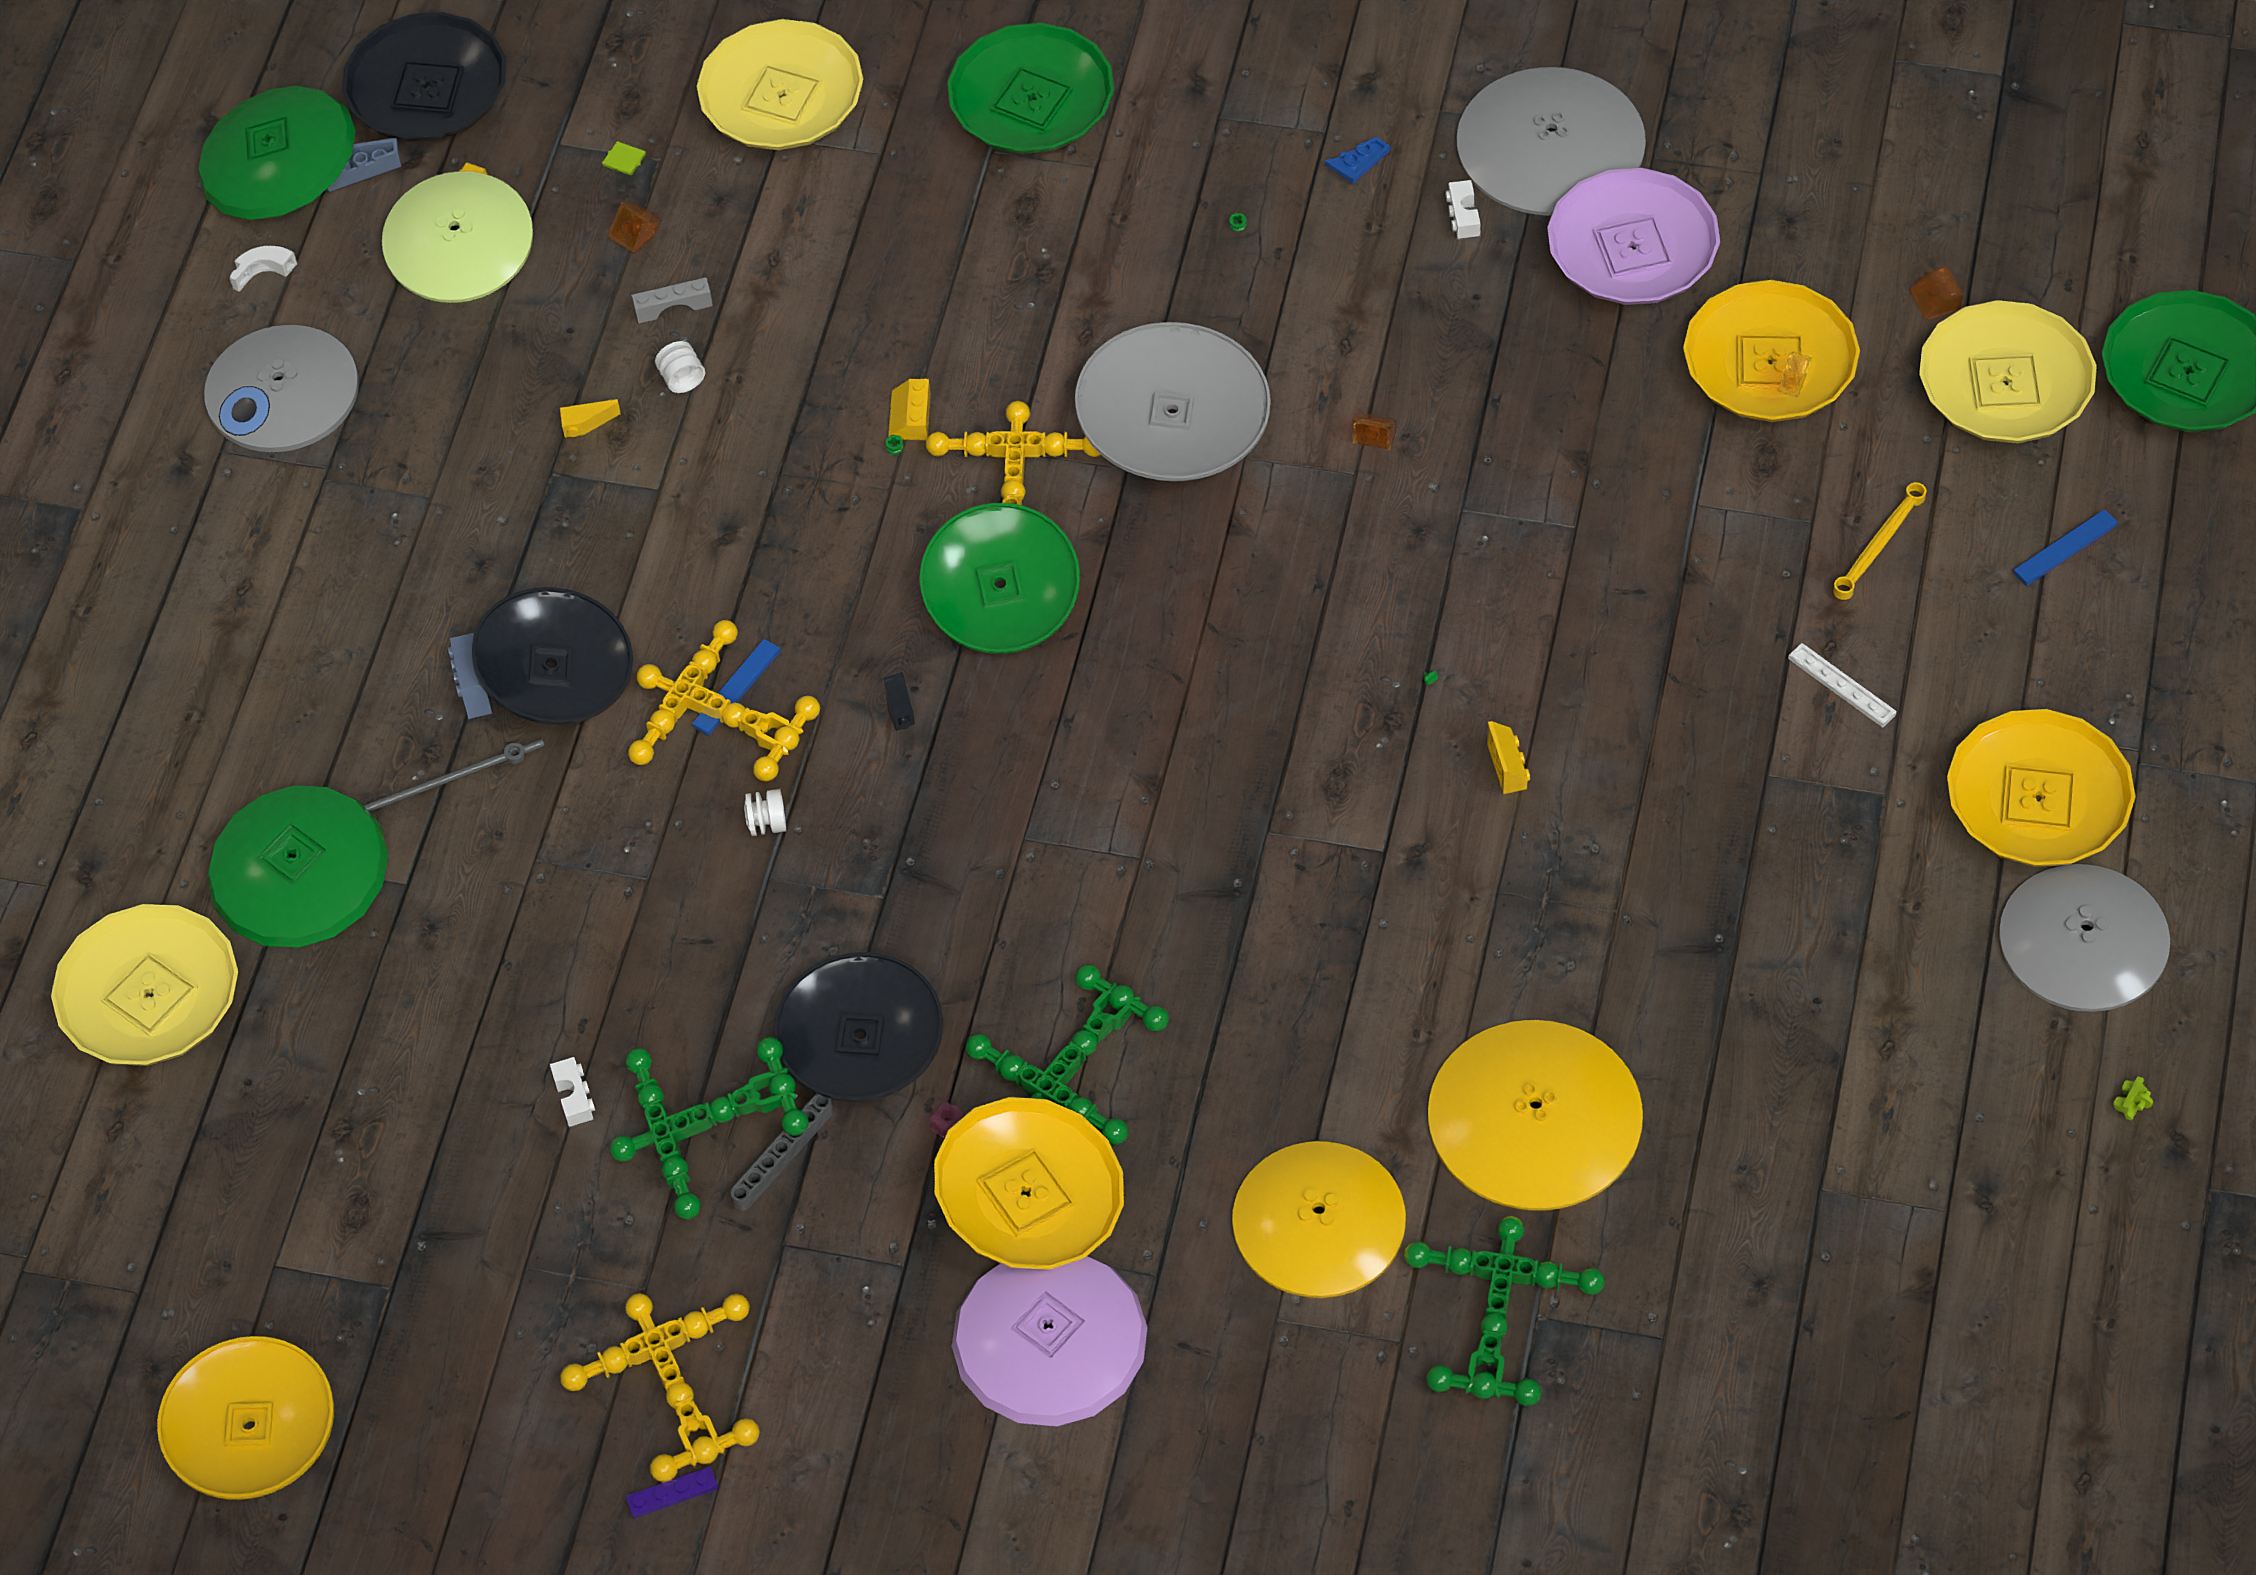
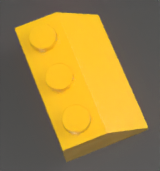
M909 379L892 390L889 436L898 435L902 440H927L931 396L929 379Z
M1493 721L1488 722L1487 746L1503 794L1526 790L1530 774L1528 768H1524L1525 759L1523 752L1518 750L1519 740L1517 735H1513L1510 727Z

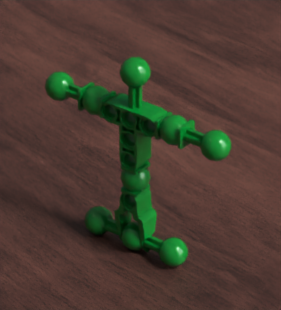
M1085 964L1080 966L1075 973L1076 984L1083 990L1096 989L1102 994L1093 1003L1094 1011L1088 1018L1087 1025L1084 1024L1083 1030L1073 1035L1068 1046L1063 1048L1044 1072L1033 1065H1028L1020 1056L1010 1055L1008 1049L1003 1054L993 1049L990 1039L984 1034H973L968 1038L965 1049L972 1059L982 1060L986 1058L995 1064L997 1074H1001L1006 1080L1015 1081L1018 1086L1021 1085L1023 1090L1033 1095L1031 1099H1046L1081 1114L1093 1126L1102 1131V1134L1111 1145H1119L1128 1136L1129 1129L1125 1122L1118 1118L1109 1120L1098 1114L1096 1104L1093 1105L1088 1098L1078 1097L1077 1093H1072L1071 1089L1066 1085L1080 1069L1082 1061H1086V1056H1090L1095 1052L1100 1041L1112 1030L1121 1029L1130 1017L1131 1011L1142 1017L1145 1027L1152 1032H1159L1165 1029L1169 1022V1015L1161 1006L1148 1007L1140 1002V997H1135L1133 990L1129 986L1117 985L1116 982L1110 984L1101 978L1100 971L1096 966ZM1110 1003L1119 1012L1116 1015H1109L1102 1011Z
M766 1037L759 1041L756 1048L758 1058L768 1064L770 1072L752 1077L749 1080V1084L737 1089L732 1094L729 1093L728 1097H717L712 1100L710 1105L706 1102V1105H697L671 1116H668L664 1110V1093L654 1078L651 1079L649 1069L652 1065V1058L650 1053L642 1048H634L629 1051L626 1056V1067L637 1075L639 1084L635 1085V1088L638 1091V1103L645 1110L651 1131L634 1138L625 1135L614 1138L610 1144L612 1158L619 1162H628L634 1157L636 1150L655 1143L657 1151L661 1156L660 1160L663 1163L662 1175L670 1188H675L677 1194L674 1202L676 1215L685 1220L698 1216L701 1210L700 1200L694 1194L689 1193L686 1184L691 1181L688 1175V1164L681 1157L678 1141L706 1131L713 1125L717 1126V1122L727 1123L733 1119L735 1114L737 1117H740V1114L746 1115L756 1111L768 1113L780 1106L783 1107L785 1112L782 1118V1128L787 1134L798 1136L804 1133L808 1127V1117L804 1112L796 1108L794 1099L797 1097V1094L794 1093L795 1081L793 1077L787 1074L788 1069L782 1068L780 1058L783 1054V1047L779 1040L773 1037ZM769 1086L772 1097L760 1100L761 1095L758 1091ZM746 1099L745 1103L739 1104L741 1100ZM660 1112L659 1116L653 1117L656 1113ZM706 1115L703 1120H699L701 1116ZM682 1123H686L684 1127L679 1128ZM666 1130L664 1135L659 1136L662 1131ZM668 1149H673L669 1154H665Z
M1506 1216L1497 1226V1233L1502 1239L1500 1253L1476 1252L1473 1250L1472 1254L1465 1248L1452 1250V1246H1449L1448 1253L1430 1250L1424 1242L1413 1241L1404 1251V1258L1410 1267L1415 1269L1423 1268L1428 1263L1445 1265L1446 1273H1449V1269L1457 1275H1466L1470 1272V1276L1475 1275L1478 1278L1491 1280L1488 1308L1486 1309V1315L1480 1323L1482 1338L1478 1351L1473 1352L1471 1355L1468 1376L1453 1374L1445 1365H1435L1429 1369L1426 1375L1428 1386L1437 1393L1445 1392L1454 1387L1465 1389L1466 1394L1472 1392L1475 1397L1481 1400L1489 1399L1492 1396L1499 1399L1501 1395L1515 1397L1518 1403L1523 1406L1535 1405L1542 1396V1389L1535 1380L1530 1378L1522 1379L1517 1384L1502 1382L1505 1359L1500 1355L1502 1337L1505 1336L1508 1330L1506 1315L1512 1283L1520 1285L1532 1284V1286H1535L1537 1283L1545 1289L1557 1286V1290H1560V1284L1562 1283L1578 1286L1584 1294L1596 1295L1602 1291L1605 1285L1603 1274L1595 1268H1586L1581 1273L1563 1271V1263H1560L1559 1267L1551 1261H1543L1538 1264V1260L1533 1261L1530 1258L1513 1256L1515 1243L1521 1240L1525 1232L1521 1220L1514 1216ZM1485 1263L1487 1266L1482 1267L1478 1264ZM1506 1266V1267H1508L1509 1269H1507V1270H1502V1269H1500V1267ZM1522 1270H1529L1530 1272L1523 1273ZM1497 1286H1504L1505 1288H1504V1289H1498V1288H1496V1287H1497ZM1500 1305L1502 1308L1496 1309L1493 1306ZM1493 1344L1495 1347L1488 1348L1486 1345ZM1483 1362L1487 1365L1493 1363L1494 1367L1498 1368L1496 1378L1486 1371L1475 1374L1477 1365H1482Z

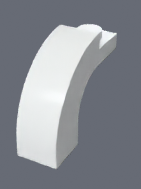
M262 246L245 252L235 260L237 269L230 276L233 289L240 292L254 275L263 271H273L286 277L297 265L294 252L278 246Z

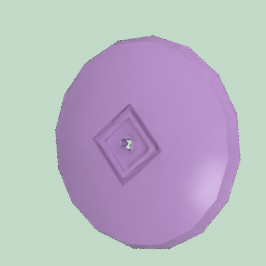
M1645 168L1607 170L1578 182L1557 202L1548 224L1550 252L1566 277L1596 298L1624 305L1658 303L1687 291L1711 268L1720 244L1717 216L1702 194L1673 175Z
M1086 1256L1083 1259L1049 1270L1010 1268L1000 1263L974 1283L957 1310L952 1349L961 1380L985 1407L1017 1423L1060 1426L1095 1416L1126 1392L1143 1364L1148 1327L1137 1294L1113 1268ZM1052 1323V1329L1047 1328L1045 1330L1044 1324Z

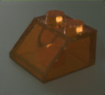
M621 202L607 236L634 254H637L655 237L662 220L634 202Z
M1948 266L1930 271L1910 289V293L1925 320L1959 310L1962 307L1964 294Z
M1357 413L1353 416V443L1391 450L1396 435V420Z

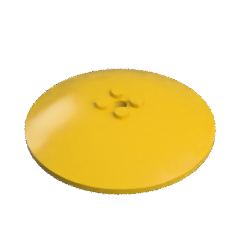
M1304 1142L1285 1147L1269 1155L1247 1175L1238 1190L1233 1208V1232L1236 1244L1249 1267L1260 1278L1277 1289L1309 1298H1328L1345 1295L1365 1287L1378 1278L1395 1259L1404 1238L1406 1225L1405 1205L1402 1194L1389 1172L1368 1154L1356 1148L1334 1142ZM1320 1206L1325 1211L1321 1214H1316L1313 1212V1209Z
M251 1336L231 1339L216 1344L195 1356L173 1378L159 1408L157 1423L158 1440L162 1453L172 1471L193 1489L222 1499L241 1500L261 1497L294 1482L320 1456L333 1426V1394L320 1366L310 1355L297 1346L269 1337ZM247 1422H255V1426L252 1429H244V1425Z

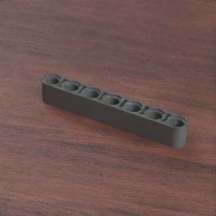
M816 1094L801 1110L806 1114L808 1120H813L808 1122L806 1131L798 1137H792V1135L787 1134L783 1130L733 1186L731 1197L733 1205L737 1210L744 1211L749 1209L833 1114L831 1099ZM767 1165H773L770 1168H765ZM739 1196H746L742 1199H738Z

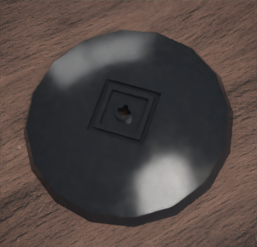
M445 12L410 14L380 25L356 45L344 66L342 93L353 115L380 135L408 142L439 140L468 129L491 110L505 83L506 56L496 37L472 19Z

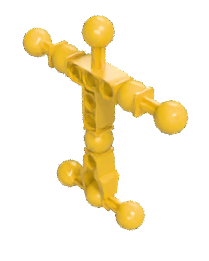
M1014 401L1006 409V417L1011 423V431L986 432V435L980 432L968 435L965 432L964 439H949L944 433L935 432L929 435L926 441V448L933 456H943L949 450H964L965 457H968V453L976 457L982 456L987 453V456L1005 457V483L1001 488L1003 503L1021 506L1026 493L1023 485L1025 457H1040L1042 455L1045 457L1046 453L1053 457L1061 456L1064 453L1065 457H1067L1068 450H1083L1088 456L1092 457L1101 455L1087 440L1086 436L1084 439H1068L1067 432H1065L1064 436L1057 432L1049 433L1045 436V432L1041 434L1035 431H1023V424L1029 419L1030 409L1022 401Z
M722 620L714 625V639L709 646L703 644L700 646L701 650L693 655L692 661L683 670L676 682L663 677L659 668L652 664L643 665L638 670L637 681L640 686L645 689L659 687L668 691L663 699V704L659 705V710L655 711L651 715L650 721L646 723L648 733L643 740L634 741L630 745L628 756L634 764H648L653 758V745L657 739L665 740L666 734L673 730L675 723L678 721L677 719L689 708L700 714L704 713L712 718L720 719V722H725L729 727H739L740 731L744 730L747 735L755 738L760 747L771 750L768 756L760 757L755 761L753 773L760 781H772L777 777L779 771L778 761L783 754L788 755V751L798 746L799 734L803 733L802 726L806 721L814 720L819 715L820 704L813 696L807 695L799 698L795 705L796 715L789 724L788 720L773 712L766 715L749 708L745 709L742 704L731 703L729 699L725 700L722 695L702 687L704 679L707 680L708 678L707 674L712 673L717 663L720 662L718 653L723 645L733 643L738 634V629L733 622ZM771 728L778 729L774 739L764 733Z
M641 1293L633 1294L628 1298L625 1310L631 1319L639 1322L643 1333L628 1339L624 1344L623 1342L620 1343L621 1347L612 1346L607 1348L602 1356L598 1352L599 1360L588 1365L581 1366L575 1363L567 1365L563 1368L560 1376L561 1384L567 1390L579 1391L585 1387L590 1377L605 1372L608 1378L610 1377L609 1373H621L626 1369L627 1365L632 1367V1364L638 1365L651 1359L666 1389V1400L679 1416L681 1426H679L678 1432L686 1452L674 1457L667 1454L656 1456L650 1465L651 1475L657 1481L668 1482L675 1478L678 1469L691 1464L695 1467L697 1462L710 1464L716 1460L718 1453L724 1454L725 1448L734 1444L744 1447L753 1445L759 1437V1426L751 1419H740L734 1424L731 1432L718 1437L710 1418L706 1415L702 1416L694 1403L693 1390L685 1383L684 1378L681 1377L680 1369L671 1350L682 1346L686 1341L690 1342V1338H702L708 1330L712 1333V1325L728 1318L735 1322L743 1320L749 1312V1302L743 1295L732 1294L725 1298L720 1308L706 1313L704 1307H702L701 1312L693 1311L685 1315L683 1321L680 1317L678 1318L679 1320H672L655 1327L650 1316L653 1309L652 1301L647 1295ZM674 1332H680L678 1335H671ZM653 1341H659L657 1344H651ZM639 1349L638 1352L631 1353L632 1350ZM667 1358V1361L659 1362L661 1359ZM670 1376H676L673 1380H667ZM687 1412H693L690 1416H684ZM698 1428L701 1430L706 1429L710 1437H699L691 1446L687 1438L690 1436V1431H697Z

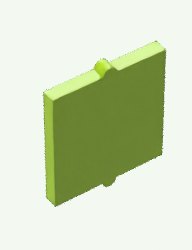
M617 141L611 151H608V155L602 162V165L632 175L637 166H640L646 151Z

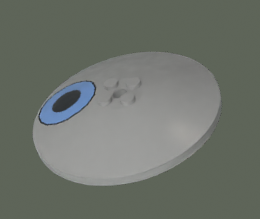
M301 325L273 326L244 336L229 346L218 357L206 379L204 390L205 405L216 429L233 443L261 452L291 451L321 440L333 432L345 420L357 398L359 387L358 373L355 362L347 348L330 334L319 329ZM276 377H283L280 381L274 380Z

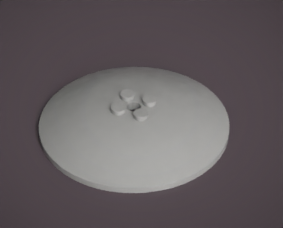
M2086 864L2063 865L2035 874L2013 892L2005 905L2000 921L1999 941L2001 951L2013 975L2037 997L2048 1003L2070 1010L2087 1012L2106 1011L2125 1006L2137 1000L2158 981L2169 956V928L2165 916L2155 899L2142 886L2129 877L2100 866ZM2089 925L2091 926L2092 930L2085 931L2081 928V926Z

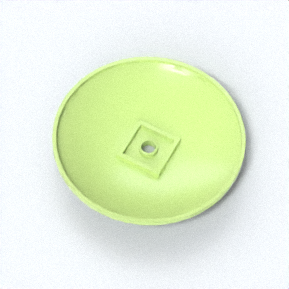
M451 172L426 179L407 191L396 202L384 225L382 248L389 270L397 281L412 293L438 302H465L495 292L506 285L520 271L531 250L533 226L525 202L508 184L482 173ZM454 225L460 226L459 229L455 231L450 230V228Z

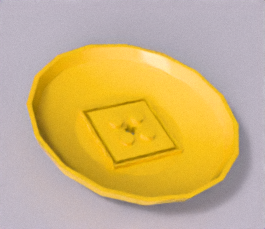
M1774 280L1737 284L1708 299L1690 320L1683 347L1690 375L1714 403L1740 417L1769 422L1804 418L1834 402L1854 378L1860 354L1852 322L1832 300L1804 285Z
M2048 709L2010 711L1979 724L1957 746L1947 774L1951 807L1971 837L2001 858L2033 867L2070 865L2104 850L2127 826L2135 800L2131 767L2113 740L2081 718ZM2036 796H2040V802L2037 801Z
M1008 1097L974 1108L948 1130L935 1158V1195L949 1226L978 1254L1010 1268L1049 1270L1085 1258L1111 1235L1124 1206L1123 1170L1108 1139L1081 1114L1046 1099ZM1023 1190H1024L1025 1192H1028V1191H1029V1192H1030L1029 1197H1028L1027 1195H1023V1196H1022V1195H1021L1022 1191H1023Z

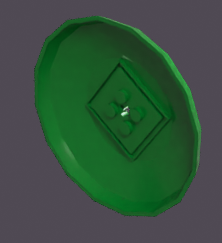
M1045 23L1006 26L980 37L957 58L948 80L950 108L964 129L992 148L1019 154L1054 151L1081 139L1102 119L1114 92L1111 65L1098 46L1072 29Z
M302 86L269 89L239 103L217 122L203 144L198 178L206 200L226 215L249 220L282 216L311 203L338 179L352 156L356 130L348 109L328 93Z
M2195 290L2156 293L2133 303L2109 326L2102 350L2107 379L2129 409L2152 423L2189 433L2227 428L2256 413V315L2223 296Z
M293 785L259 796L232 816L213 845L206 878L213 908L233 932L263 946L300 948L333 938L364 916L383 887L389 854L380 823L360 801L328 787ZM290 853H291V854H296V857H295V858H293V857L289 858L288 855H289Z

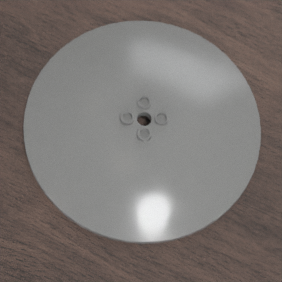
M1542 67L1518 71L1486 86L1466 107L1457 131L1459 160L1473 184L1485 195L1504 206L1536 215H1552L1557 202L1582 180L1607 170L1640 168L1646 143L1641 117L1632 102L1619 89L1589 73L1557 67ZM1554 128L1556 131L1550 132L1547 129Z
M1178 322L1154 323L1135 327L1104 343L1094 352L1083 367L1075 394L1076 414L1080 427L1087 440L1104 458L1135 475L1164 481H1187L1208 477L1222 472L1242 460L1251 452L1262 437L1268 423L1271 402L1266 377L1257 361L1247 350L1222 333L1199 325ZM1175 409L1177 412L1169 413L1168 410Z

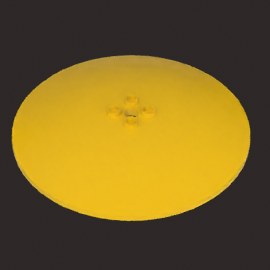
M1523 1020L1494 1026L1471 1037L1460 1045L1444 1062L1435 1078L1429 1097L1428 1124L1434 1147L1446 1168L1459 1182L1477 1195L1491 1202L1515 1209H1560L1586 1201L1609 1187L1627 1168L1636 1152L1642 1132L1643 1111L1640 1093L1630 1070L1622 1059L1604 1042L1581 1029L1553 1021ZM1532 1102H1539L1542 1106L1534 1109L1530 1104Z

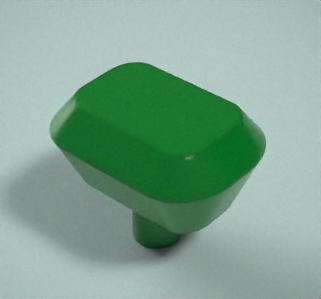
M1437 671L1424 673L1423 679L1426 685H1430L1438 679Z

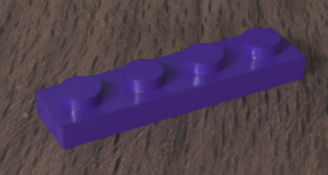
M710 1466L627 1495L626 1498L634 1519L717 1490L718 1486Z

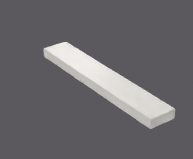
M1803 643L1789 654L1788 659L1882 728L1896 716V711Z

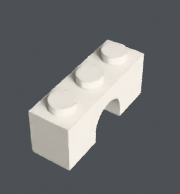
M1471 180L1449 183V189L1445 191L1446 201L1450 202L1448 206L1449 216L1454 219L1451 220L1452 231H1456L1457 239L1480 236L1478 210L1465 209L1474 207V191Z
M572 1057L550 1064L558 1092L563 1090L574 1091L569 1097L561 1099L569 1127L593 1120L592 1111H595L592 1098L587 1099L586 1094L590 1093L587 1082H582L581 1076H584L581 1063L576 1064L575 1058Z

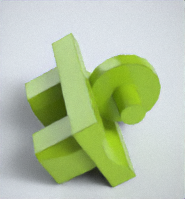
M2137 1076L2135 1081L2125 1080L2122 1091L2127 1097L2118 1096L2114 1101L2115 1110L2123 1112L2128 1120L2134 1118L2137 1110L2142 1111L2143 1108H2150L2153 1104V1100L2150 1098L2151 1092L2143 1085L2144 1078Z

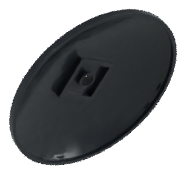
M555 587L526 589L509 595L497 602L485 613L473 637L472 663L479 683L499 706L529 721L561 725L577 723L595 717L611 707L620 698L631 676L633 651L625 628L619 619L604 605L576 591ZM553 662L556 666L550 668L546 666V663Z
M870 952L838 955L806 970L785 992L777 1009L774 1024L775 1039L779 1040L783 1047V1054L780 1059L791 1076L805 1088L818 1095L846 1102L880 1099L910 1085L921 1076L933 1061L943 1034V1015L940 1001L928 980L911 965L897 958ZM859 1032L866 1034L862 1039L855 1038V1035Z

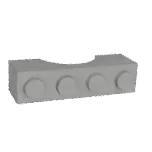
M706 278L632 295L638 324L656 320L664 309L673 305H687L693 310L713 306Z

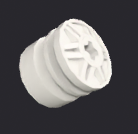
M673 342L661 349L656 356V367L672 392L684 393L690 391L704 379L705 369L688 342Z
M780 789L768 790L766 800L763 801L759 792H756V802L752 801L751 793L745 795V818L751 836H757L756 826H760L761 834L764 835L766 825L769 824L773 833L786 831L785 813Z

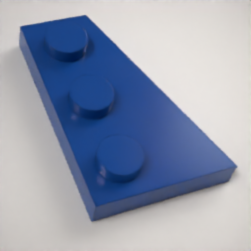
M1374 137L1357 145V148L1352 151H1344L1337 158L1325 160V166L1354 184L1391 151V146L1378 137Z

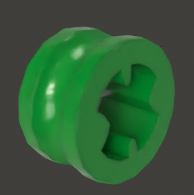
M1241 213L1231 215L1229 218L1230 228L1234 231L1244 230L1246 227V217ZM1238 220H1240L1241 224H1235L1234 221L1238 222Z
M892 435L886 439V450L889 454L897 455L903 451V440L900 436Z

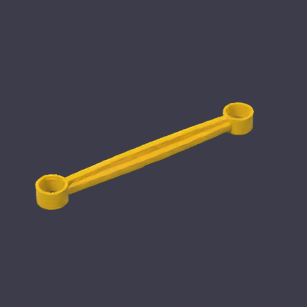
M1914 482L1907 486L1904 501L1877 532L1846 577L1836 579L1833 589L1835 597L1841 600H1847L1852 597L1856 581L1882 551L1913 506L1921 505L1925 501L1926 488L1923 484ZM1918 491L1922 496L1914 497L1910 492ZM1840 585H1846L1850 588V590L1841 591L1837 587Z

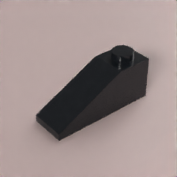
M903 672L883 678L888 712L895 729H906L915 725L914 713Z

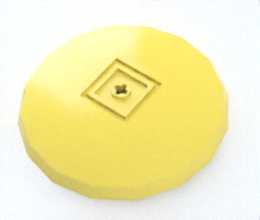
M781 19L750 25L724 39L704 61L697 83V90L702 111L721 133L748 147L783 150L809 145L835 131L855 108L863 83V75L858 55L840 35L815 23Z
M1996 300L1964 307L1938 323L1922 347L1919 375L1932 405L1955 427L1983 440L2018 444L2049 437L2076 420L2095 393L2097 365L2086 339L2063 317L2033 304Z
M142 904L109 914L77 936L58 963L51 998L58 1026L79 1050L111 1064L150 1066L184 1055L213 1033L232 1004L238 969L230 941L209 918L179 905ZM147 993H149V994L153 993L154 996H153V997H150V996L146 997V994H147Z

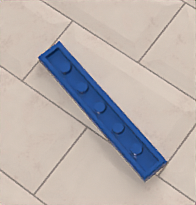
M2104 509L2015 568L2013 574L2028 586L2117 527L2118 522Z
M764 639L718 694L722 695L725 700L729 699L731 703H737L781 652L780 647ZM701 713L692 723V726L709 736L719 725L720 719H715Z

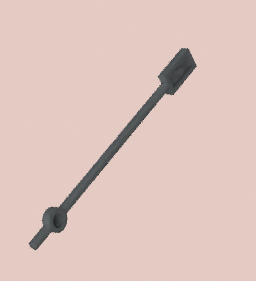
M540 739L524 746L520 743H510L505 747L503 754L364 806L370 812L504 761L518 764L524 760L526 753L544 747V742Z

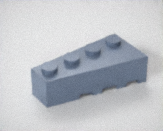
M392 138L353 144L351 158L338 179L328 188V191L331 192L401 167L397 139Z
M473 633L450 638L451 647H448L450 659H452L450 661L455 683L459 684L456 685L458 697H463L468 719L492 714L488 694L479 683L473 668Z

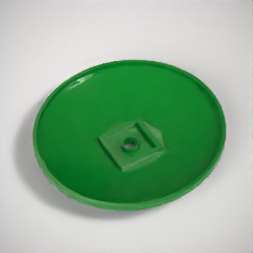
M1011 503L983 504L965 510L951 518L931 539L924 553L920 569V587L924 605L940 630L952 640L967 648L993 654H1007L1026 650L1052 636L1064 624L1072 612L1077 600L1080 584L1079 564L1075 550L1061 528L1042 513ZM1003 580L1006 583L1005 587L997 588L995 586L996 581Z

